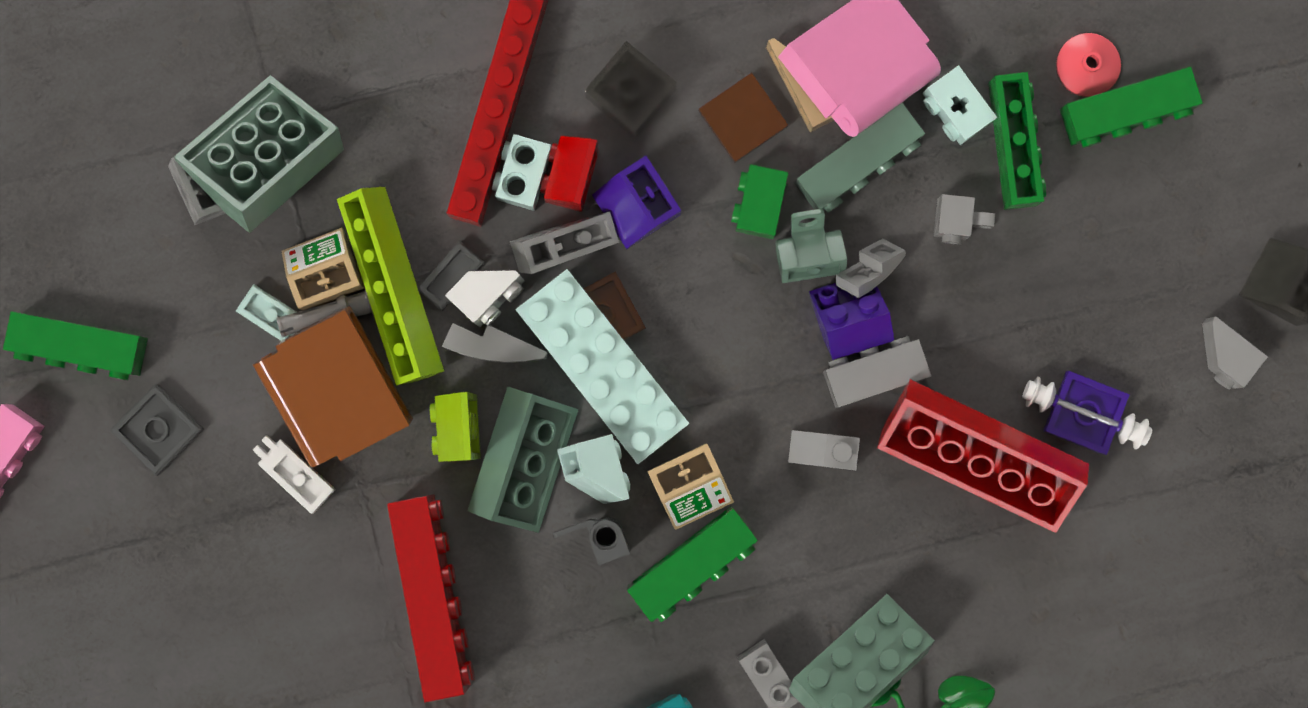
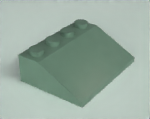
M270 75L177 153L174 159L229 217L250 233L344 151V147L337 126Z

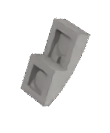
M882 238L859 251V263L836 274V286L858 298L862 297L894 271L906 256L905 250Z

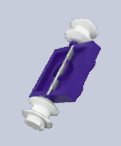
M1066 371L1057 394L1054 382L1047 386L1041 385V378L1038 376L1034 381H1028L1022 398L1026 399V407H1029L1032 403L1039 404V411L1041 413L1052 406L1043 432L1102 455H1107L1115 432H1118L1120 444L1131 440L1133 441L1134 449H1138L1141 445L1145 446L1152 434V428L1149 427L1148 419L1138 423L1135 421V414L1133 413L1123 420L1121 419L1130 394L1071 371Z

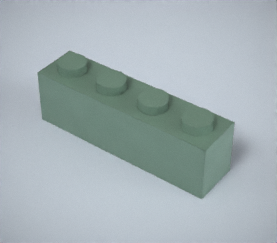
M901 103L798 177L795 184L814 210L825 209L829 213L843 203L840 197L849 190L856 194L869 184V181L866 179L876 171L879 175H882L893 167L895 163L892 159L903 152L905 156H908L921 146L918 140L924 136L925 132L905 105Z

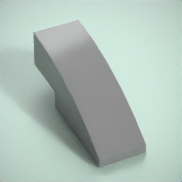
M452 323L442 345L443 348L467 357L501 363L547 360L549 355L548 352L490 325L487 326L483 336H480Z

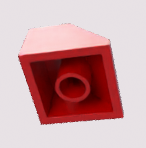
M560 136L559 143L552 144L548 162L553 163L550 175L544 174L540 193L545 194V203L583 212L599 154L597 140Z

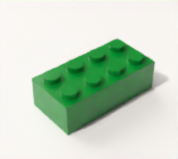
M730 506L628 584L627 591L650 622L657 618L662 622L676 611L675 604L681 599L685 598L688 602L703 590L701 586L703 582L709 578L716 581L728 572L727 564L737 557L739 561H742L756 549L753 544L758 540Z

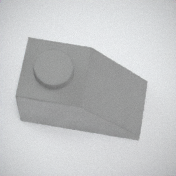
M1218 317L1206 318L1202 326L1208 369L1216 374L1214 379L1227 389L1244 388L1268 356Z
M791 430L788 463L856 471L860 438Z

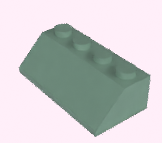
M507 387L467 511L490 521L539 533L561 465L557 449L567 447L579 409Z

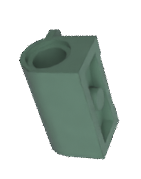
M823 209L793 213L791 215V237L775 241L782 284L833 276L846 270L847 256L842 233L840 230L824 231L825 213ZM807 218H816L815 220L808 223L800 222Z

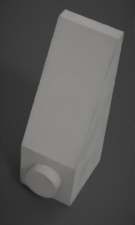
M610 212L573 221L510 241L519 272L528 274L536 273L619 243Z

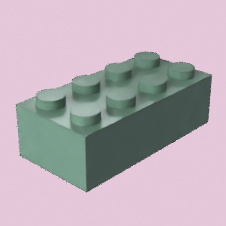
M886 594L793 678L789 692L805 708H870L928 654L935 640Z

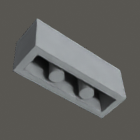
M909 336L890 342L892 347L890 349L880 352L878 346L859 352L860 359L849 362L846 356L828 362L830 369L823 371L835 408L907 385L910 379L916 382L931 377L919 339L910 342Z

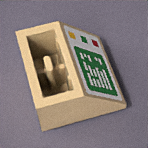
M343 228L282 250L286 278L296 305L300 310L321 306L336 300L341 295L347 296L365 289Z
M707 443L647 471L675 530L734 503Z

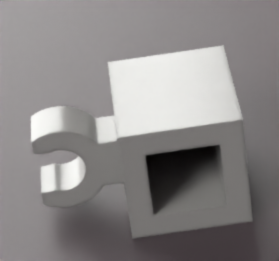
M942 194L937 198L934 237H942V243L961 244L962 240L971 237L972 227L983 229L994 227L995 214L974 212V197Z

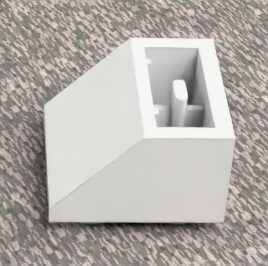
M515 270L468 271L445 296L474 324L479 327L483 324L488 326L501 314L498 308L506 300L511 303L523 291L524 288L521 284L524 282V279Z

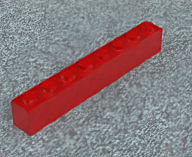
M549 0L509 1L446 212L452 219L482 227L492 193L494 178L501 163L502 151L509 136Z

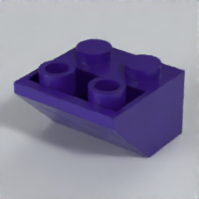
M644 156L616 174L592 194L602 212L611 213L617 236L626 250L681 216L682 210L647 156Z
M836 283L809 291L821 334L832 360L894 341L890 312L877 286L860 298L836 286Z

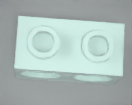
M513 134L511 142H505L501 160H505L502 173H496L492 186V191H496L495 197L498 201L535 211L540 195L541 183L549 165L548 159L552 147L550 144ZM523 149H530L535 153L532 162L521 164L517 161L518 153ZM514 180L525 182V190L519 195H512L508 192V186Z

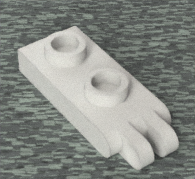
M266 435L262 442L270 448L269 452L267 453L259 445H256L253 449L261 458L258 465L311 514H314L336 489L283 440L280 439L276 443Z

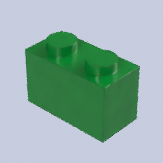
M752 164L749 166L748 173L741 172L738 191L743 192L741 204L735 203L731 222L737 223L735 232L769 239L775 237L788 172Z

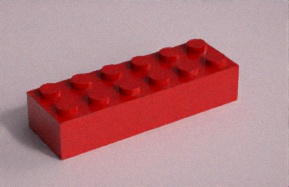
M911 379L908 381L885 422L877 446L878 449L1055 533L1088 485L1089 463Z
M435 494L387 503L424 703L464 695L471 686V681L475 680L472 662H466L465 648H468L467 633L465 628L460 629L458 621L459 616H462L461 601L459 596L454 597L452 589L453 584L456 583L455 569L453 564L448 565L446 552L450 551L447 532L441 531L439 521L444 519L442 502L435 499Z

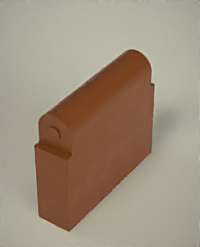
M350 305L280 341L275 346L277 351L265 355L252 364L310 467H315L335 456L341 461L404 429L413 420Z

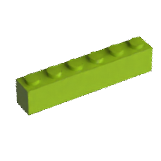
M360 188L338 198L337 202L396 386L420 381L444 372L386 188Z

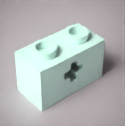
M959 65L930 85L923 93L925 97L923 102L932 115L935 116L937 114L944 123L942 128L951 141L957 140L959 145H962L997 118ZM953 104H962L963 108L960 111L953 112L951 110Z

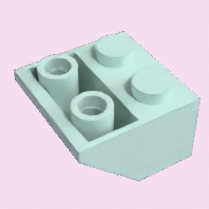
M612 434L557 449L566 482L603 504L630 499L628 494L630 491V481L627 474L622 472L619 461L622 458L619 443L613 439Z

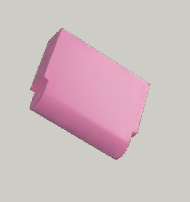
M851 0L789 43L778 56L826 119L831 116L839 127L852 137L857 136L938 77L941 72L938 59L926 45L930 40L899 0Z

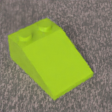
M459 392L435 396V403H430L431 423H436L437 436H432L433 455H438V462L481 459L477 394Z

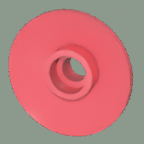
M1084 33L1072 37L1062 46L1057 56L1056 69L1058 77L1066 89L1078 96L1091 97L1107 92L1113 87L1120 75L1121 59L1116 47L1107 38L1094 33ZM1091 57L1096 60L1097 65L1095 68L1087 65V58Z

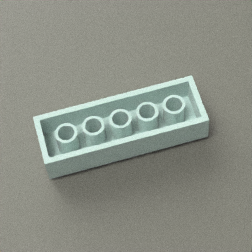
M568 269L515 309L637 464L689 424Z

